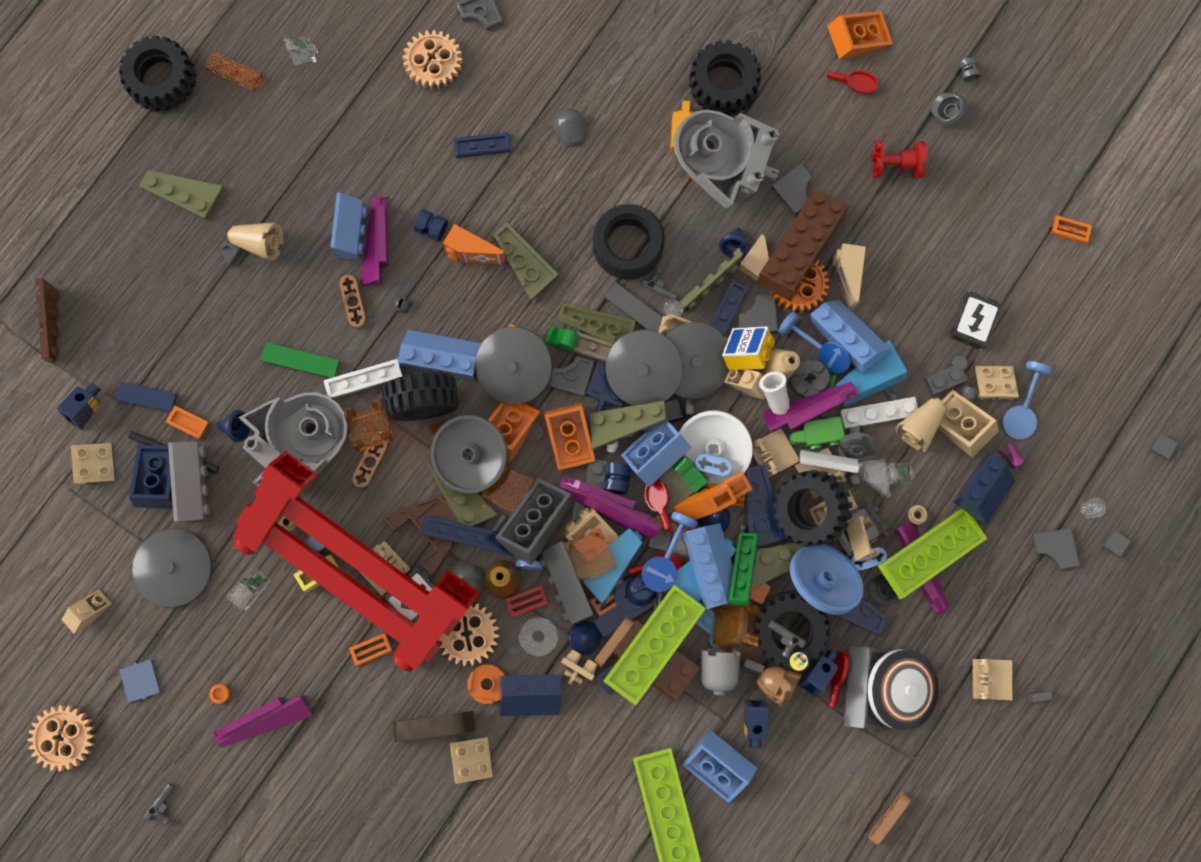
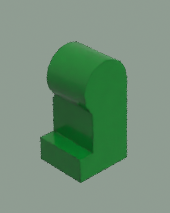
M550 327L544 342L557 350L573 351L576 340L580 335L568 329Z
M683 455L673 465L674 469L682 476L694 493L709 480L704 472L698 470L695 463L686 455Z

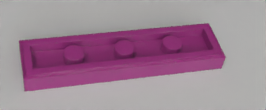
M593 490L583 502V504L650 539L660 530L661 526Z

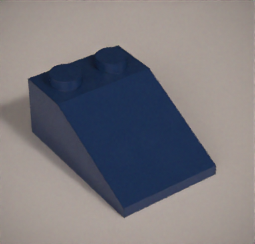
M138 445L129 499L134 507L173 508L168 446Z

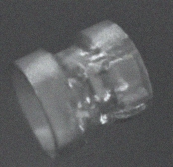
M669 300L664 305L663 316L665 317L670 312L681 317L682 304L677 300Z
M1099 498L1087 500L1081 505V513L1088 519L1103 516L1106 512V504Z

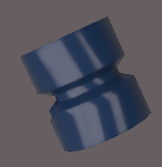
M423 209L416 219L414 231L422 235L428 234L430 239L439 242L447 229L448 220L441 216L434 217V213Z
M606 463L605 474L608 477L604 479L603 490L611 493L627 494L629 482L626 479L630 477L631 467L621 463Z

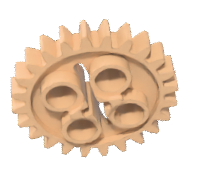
M426 30L425 36L418 33V39L412 37L414 43L407 42L409 49L404 48L406 55L402 57L403 61H405L403 66L407 68L405 70L406 74L410 75L411 81L415 79L416 85L422 82L423 88L429 84L430 89L433 88V85L440 89L441 83L446 87V81L453 82L452 76L458 77L457 71H461V65L459 64H463V61L460 58L462 57V52L459 51V44H456L455 39L450 40L449 34L443 37V31H440L438 35H436L435 30L430 35ZM428 46H434L431 50L426 49ZM444 55H449V58L442 59L441 57ZM419 60L424 61L422 64H416ZM435 69L439 70L436 74L431 73Z
M478 603L474 608L471 605L464 614L467 617L468 630L473 632L469 636L472 651L468 650L467 637L463 636V633L466 632L463 617L460 620L461 629L459 631L452 630L449 636L443 633L438 641H442L440 648H445L442 655L449 653L448 660L451 661L453 658H456L455 664L463 660V666H466L467 661H470L473 666L475 659L482 663L481 657L484 656L488 659L487 652H494L491 646L498 645V643L493 641L494 638L499 637V635L494 634V631L498 630L499 627H493L497 620H490L493 613L485 614L487 608L484 607L479 610L480 604ZM473 617H479L481 620V624L477 628H473L470 624ZM477 636H481L484 639L482 647L474 645V639ZM457 640H462L465 644L464 649L461 651H457L454 647Z
M59 705V708L56 706L51 707V712L44 710V716H37L39 722L32 723L35 730L29 731L30 734H33V738L27 739V741L33 742L29 749H35L31 756H39L36 763L44 761L43 768L50 766L51 771L56 770L57 767L59 771H64L65 767L69 770L72 769L73 765L79 766V760H86L84 753H91L88 746L95 745V743L90 741V738L96 737V735L90 734V731L95 727L88 726L92 720H84L87 714L82 713L79 715L80 708L73 710V706H67L66 709L65 705ZM54 721H56L58 724V728L56 731L52 729V723ZM73 725L77 727V733L75 735L71 733V727ZM48 741L52 743L50 751L46 747ZM67 745H70L72 748L70 755L66 753Z

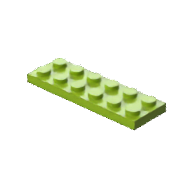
M961 508L878 565L899 599H903L985 541L987 537L974 518Z
M673 585L603 682L636 706L706 608Z
M667 748L634 757L633 762L659 862H701L672 749Z

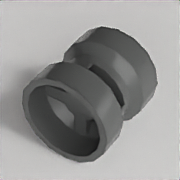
M968 57L959 62L960 69L963 71L962 79L964 82L974 81L981 77L980 69L977 68V57Z

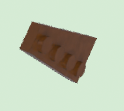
M43 278L35 279V286L40 288V295H36V299L42 312L38 315V323L43 329V332L39 333L41 358L47 362H56V356L59 354V349L56 345V338L59 336V330L56 326V319L59 318V311L57 309L59 292L57 288Z

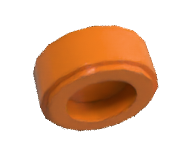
M216 684L210 689L209 695L211 701L221 704L228 701L231 692L227 685Z

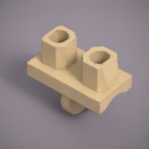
M574 650L566 658L564 657L561 662L575 670L572 673L566 669L564 675L570 678L568 684L571 685L573 681L581 684L583 679L577 676L578 673L592 681L597 664L588 659L583 668L576 665L581 654Z

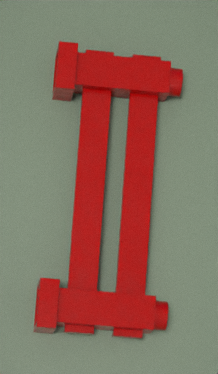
M287 451L283 452L267 465L261 475L263 479L254 492L256 496L254 502L246 505L236 521V524L239 526L232 535L236 538L234 540L236 549L244 554L252 555L265 544L401 644L393 654H395L394 662L400 669L410 672L414 669L416 670L423 660L429 663L442 645L438 639L443 633L449 636L480 592L448 569L430 592L300 498L299 496L312 485L318 474ZM282 517L287 518L420 615L416 623L405 617L278 523Z

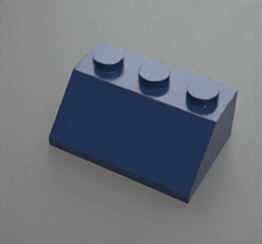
M990 453L980 462L953 503L984 526L987 525L1015 483L1008 465L993 453Z
M561 675L499 676L500 716L559 715Z

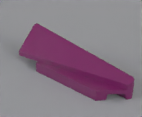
M387 196L373 197L371 201L360 281L362 286L382 285L381 267L389 266Z
M848 382L789 403L790 408L783 415L775 414L772 410L765 411L763 415L770 432H774L787 424L791 430H794L859 394L853 383Z
M566 476L562 478L559 488L571 493L572 499L583 504L585 498L593 490L650 520V515L633 509L635 501ZM598 512L599 514H601V515L607 517L608 519H610V520L614 521L615 523H617V524L623 526L624 528L629 529V527L623 525L622 523H620V522H618V521H616V520H614V519H612V518H610V517H608V516H606V515H604V514Z
M910 521L894 530L904 547L920 537L916 525ZM936 575L919 587L936 616L949 609L948 602Z
M299 695L286 703L282 697L276 698L223 726L220 730L214 732L213 735L218 746L224 747L312 716V712L303 695Z

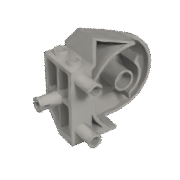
M696 111L686 117L677 128L674 138V151L680 165L725 209L733 205L734 199L744 200L756 193L764 176L775 181L779 173L778 169L766 165L774 141L778 139V130L742 113L732 118L718 111Z
M317 392L298 394L286 400L278 397L239 417L255 432L254 435H250L245 440V445L242 448L264 466L265 469L269 463L287 451L298 460L302 458L304 460L301 461L303 464L319 474L341 451L347 439L349 428L346 415L341 406L329 396ZM316 426V430L312 434H308L309 427ZM263 472L253 481L257 487L263 479L261 477Z

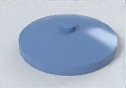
M822 544L809 547L803 546L792 557L790 563L792 582L799 594L810 605L828 614L841 615L850 612L860 603L863 596L862 578L852 561L842 552L829 545Z

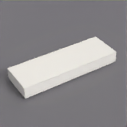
M805 450L800 451L801 464L858 473L859 471L858 459Z

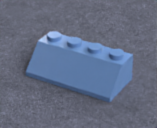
M839 299L824 302L810 314L811 325L829 342L842 345L850 356V363L861 374H864L891 351V348Z
M407 330L401 343L397 362L400 367L433 373L446 372L453 377L475 381L476 356L482 343Z
M721 524L704 526L683 533L703 606L706 609L729 603L733 565Z

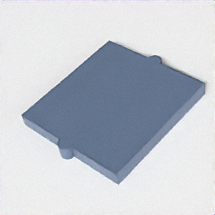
M152 659L141 663L135 662L132 666L119 669L128 703L139 699L146 700L149 696L161 693Z

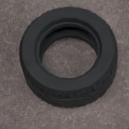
M622 204V206L618 205L613 207V209H609L599 218L593 233V251L598 264L606 273L619 279L633 280L647 275L655 269L663 254L665 234L662 224L654 216V213H651L647 208H643V206ZM633 225L644 231L650 245L647 251L640 257L622 259L616 256L609 248L607 241L611 232L620 226Z

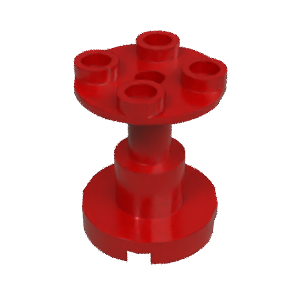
M875 141V151L871 153V162H875V167L872 169V177H881L883 165H899V169H911L914 179H923L926 168H923L924 161H927L926 143L924 141H916L913 150H901L899 154H884L882 141Z

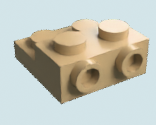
M585 508L580 512L578 520L575 522L572 520L565 526L563 533L590 562L619 536L595 509Z

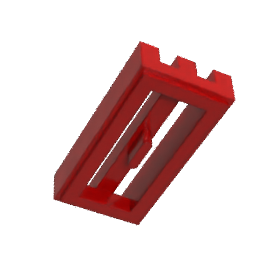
M542 585L505 599L512 618L548 604ZM540 591L539 595H536L534 597H531L529 599H526L513 605H511L510 603L514 600ZM537 599H543L542 602L517 612L513 610Z

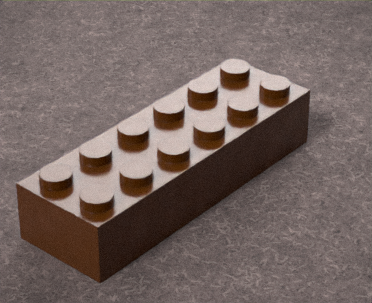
M815 189L759 273L758 285L792 301L845 219L849 205Z

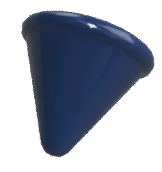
M737 227L721 238L719 249L730 258H733V252L739 249L743 253V258L750 251V244L746 240L742 229Z
M241 410L233 411L217 423V428L225 433L233 442L237 443L245 440L250 430V427L239 418L246 414Z
M727 508L698 519L701 527L720 523L723 532L728 528L731 521Z
M590 622L577 623L571 628L568 635L570 647L582 655L594 653L601 644L599 629Z

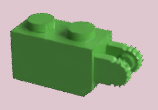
M841 417L806 422L801 431L794 432L789 436L788 441L792 445L804 444V448L810 447V450L822 448L821 445L829 444V447L839 446L840 439L845 436Z

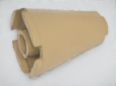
M274 222L236 225L228 231V239L231 244L266 260L273 261L280 255L281 250H278L279 244L283 245L282 227Z
M772 348L765 368L756 369V371L760 372L763 376L770 372H780L785 375L787 382L798 368L800 358L793 351Z
M938 398L928 400L895 427V432L898 434L900 431L903 435L901 439L914 449L919 451L922 448L923 452L927 451L946 412L945 403Z

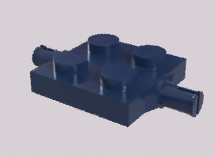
M598 360L585 395L593 397L599 402L595 412H599V410L604 411L606 405H614L621 408L624 401L614 393L609 385L606 376V362Z

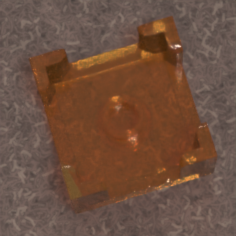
M380 398L371 400L373 408L355 413L353 407L343 409L351 432L349 434L350 440L356 452L393 441L388 418L385 415Z
M506 465L501 478L493 486L484 490L482 498L513 514L535 481L526 475L523 476L511 470Z
M601 528L592 531V535L574 542L571 540L564 543L581 583L617 568Z
M726 604L715 607L713 645L729 650L736 649L734 644L748 647L758 646V637L747 633L748 614L758 617L760 607L749 604V606Z

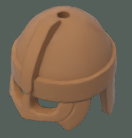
M783 666L769 667L763 671L757 684L768 699L782 707L781 703L785 699L790 700L802 674L785 669Z

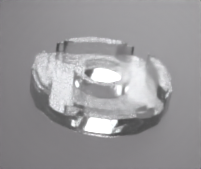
M534 617L522 625L519 632V641L522 648L528 654L544 656L555 648L558 642V632L550 620L543 617ZM536 631H541L544 634V640L540 643L535 642L533 639V634Z

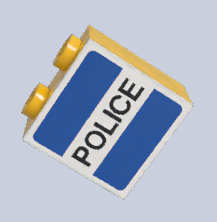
M768 327L733 328L722 356L729 370L764 369L770 358V352L772 347H774L775 340Z

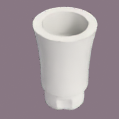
M780 372L765 374L760 379L759 386L764 392L772 412L783 415L790 408L786 377Z

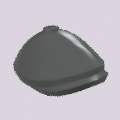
M942 93L935 99L931 112L941 124L953 126L960 123L966 117L968 104L961 95Z
M565 109L556 115L553 124L554 130L563 144L574 146L584 141L586 120L581 112L576 109Z
M464 563L453 568L452 572L477 591H481L484 584V576L477 566Z

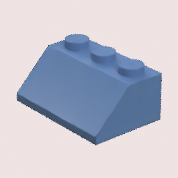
M337 193L331 249L337 258L360 260V254H363L364 244L361 242L362 236H365L366 226L363 224L364 218H367L368 208L365 207L363 200L343 193Z
M667 420L665 423L648 429L621 456L636 475L650 487L692 447Z
M711 730L682 764V766L728 803L749 784L757 770L756 766Z

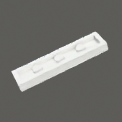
M398 359L323 380L327 395L334 399L382 385L398 377H403L400 365L397 362Z
M911 397L840 410V416L844 430L858 425L867 426L905 419L916 411L918 407L916 398Z

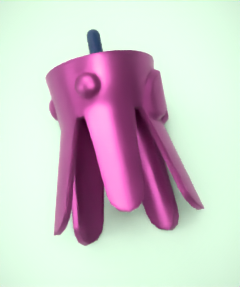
M1017 441L1015 443L1018 453L1011 443L1008 444L1013 459L1002 449H999L1012 469L1018 466L1022 470L1020 465L1025 460L1020 455Z

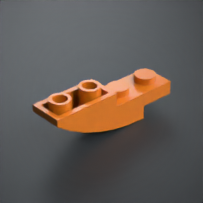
M742 471L709 490L707 487L675 504L673 508L675 512L696 520L736 503V498L753 489Z

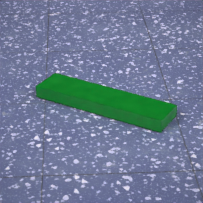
M267 342L261 357V361L327 378L336 377L340 361L337 359Z
M739 533L728 600L729 605L749 606L759 535L756 533Z

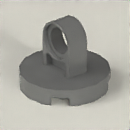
M862 425L851 427L850 434L840 439L838 451L841 457L858 459V463L866 462L874 458V454L878 452V444L873 436L865 433Z

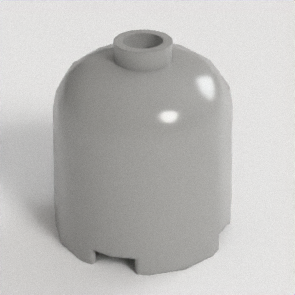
M725 648L701 649V681L705 688L713 690L714 695H725V691H731L738 685L741 656L739 650H733V653H725Z

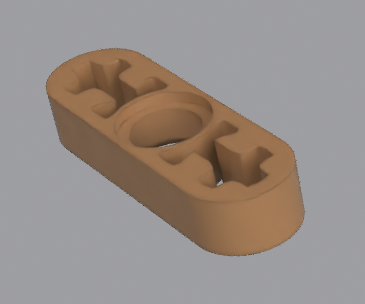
M345 275L340 279V288L348 321L353 328L361 329L366 325L367 319L359 286L352 275ZM347 280H350L351 283H353L351 284V289L353 291L351 293H349V289L347 288V286H344L347 284ZM351 297L358 299V304L354 307L348 305V300ZM353 311H357L358 316L362 318L359 320V324L353 321L355 320Z
M376 436L370 441L352 477L353 484L356 487L364 489L370 485L388 450V442L384 437ZM382 441L384 447L379 448L377 454L380 456L377 457L375 454L370 453L371 450L375 452L377 448L374 444ZM369 457H373L376 460L375 465L371 468L365 465V461ZM363 467L365 470L370 471L371 473L369 475L366 472L364 476L366 482H361V484H359L357 477L363 476L364 471L361 470Z
M629 617L624 619L593 661L594 663L602 667L634 624V621Z
M901 792L872 829L868 839L878 845L906 809L911 798L904 792Z

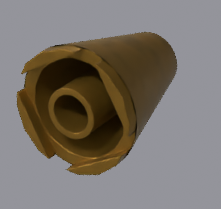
M495 561L487 567L484 573V587L495 598H510L521 587V572L510 561ZM500 574L504 575L502 580H497Z

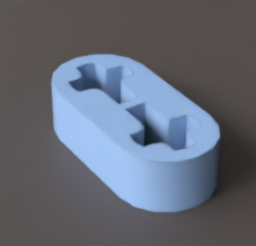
M702 453L695 460L698 470L715 475H728L732 469V463L729 459L713 454ZM704 457H706L707 462H711L713 464H706L705 467H702V463L699 462V460H702ZM722 462H726L728 469L722 472L720 471L721 468L715 466V464L721 465Z
M880 547L871 549L873 552L879 550V554H882L880 562L877 559L862 563V567L855 565L854 555L850 560L858 571L878 566L886 561V551Z

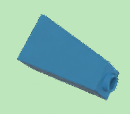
M890 340L885 344L891 348V351L869 370L861 374L855 368L836 384L837 387L852 382L859 394L843 403L844 407L907 379L908 371Z
M630 528L576 573L579 580L602 606L606 604L626 573L627 568L630 567L643 546L641 535L637 531L633 532Z
M725 538L731 558L736 552L735 544L728 538ZM689 561L677 570V578L674 585L699 602L701 595L691 561Z

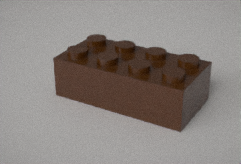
M636 620L611 655L619 660L644 625ZM676 650L651 685L675 702L700 668Z

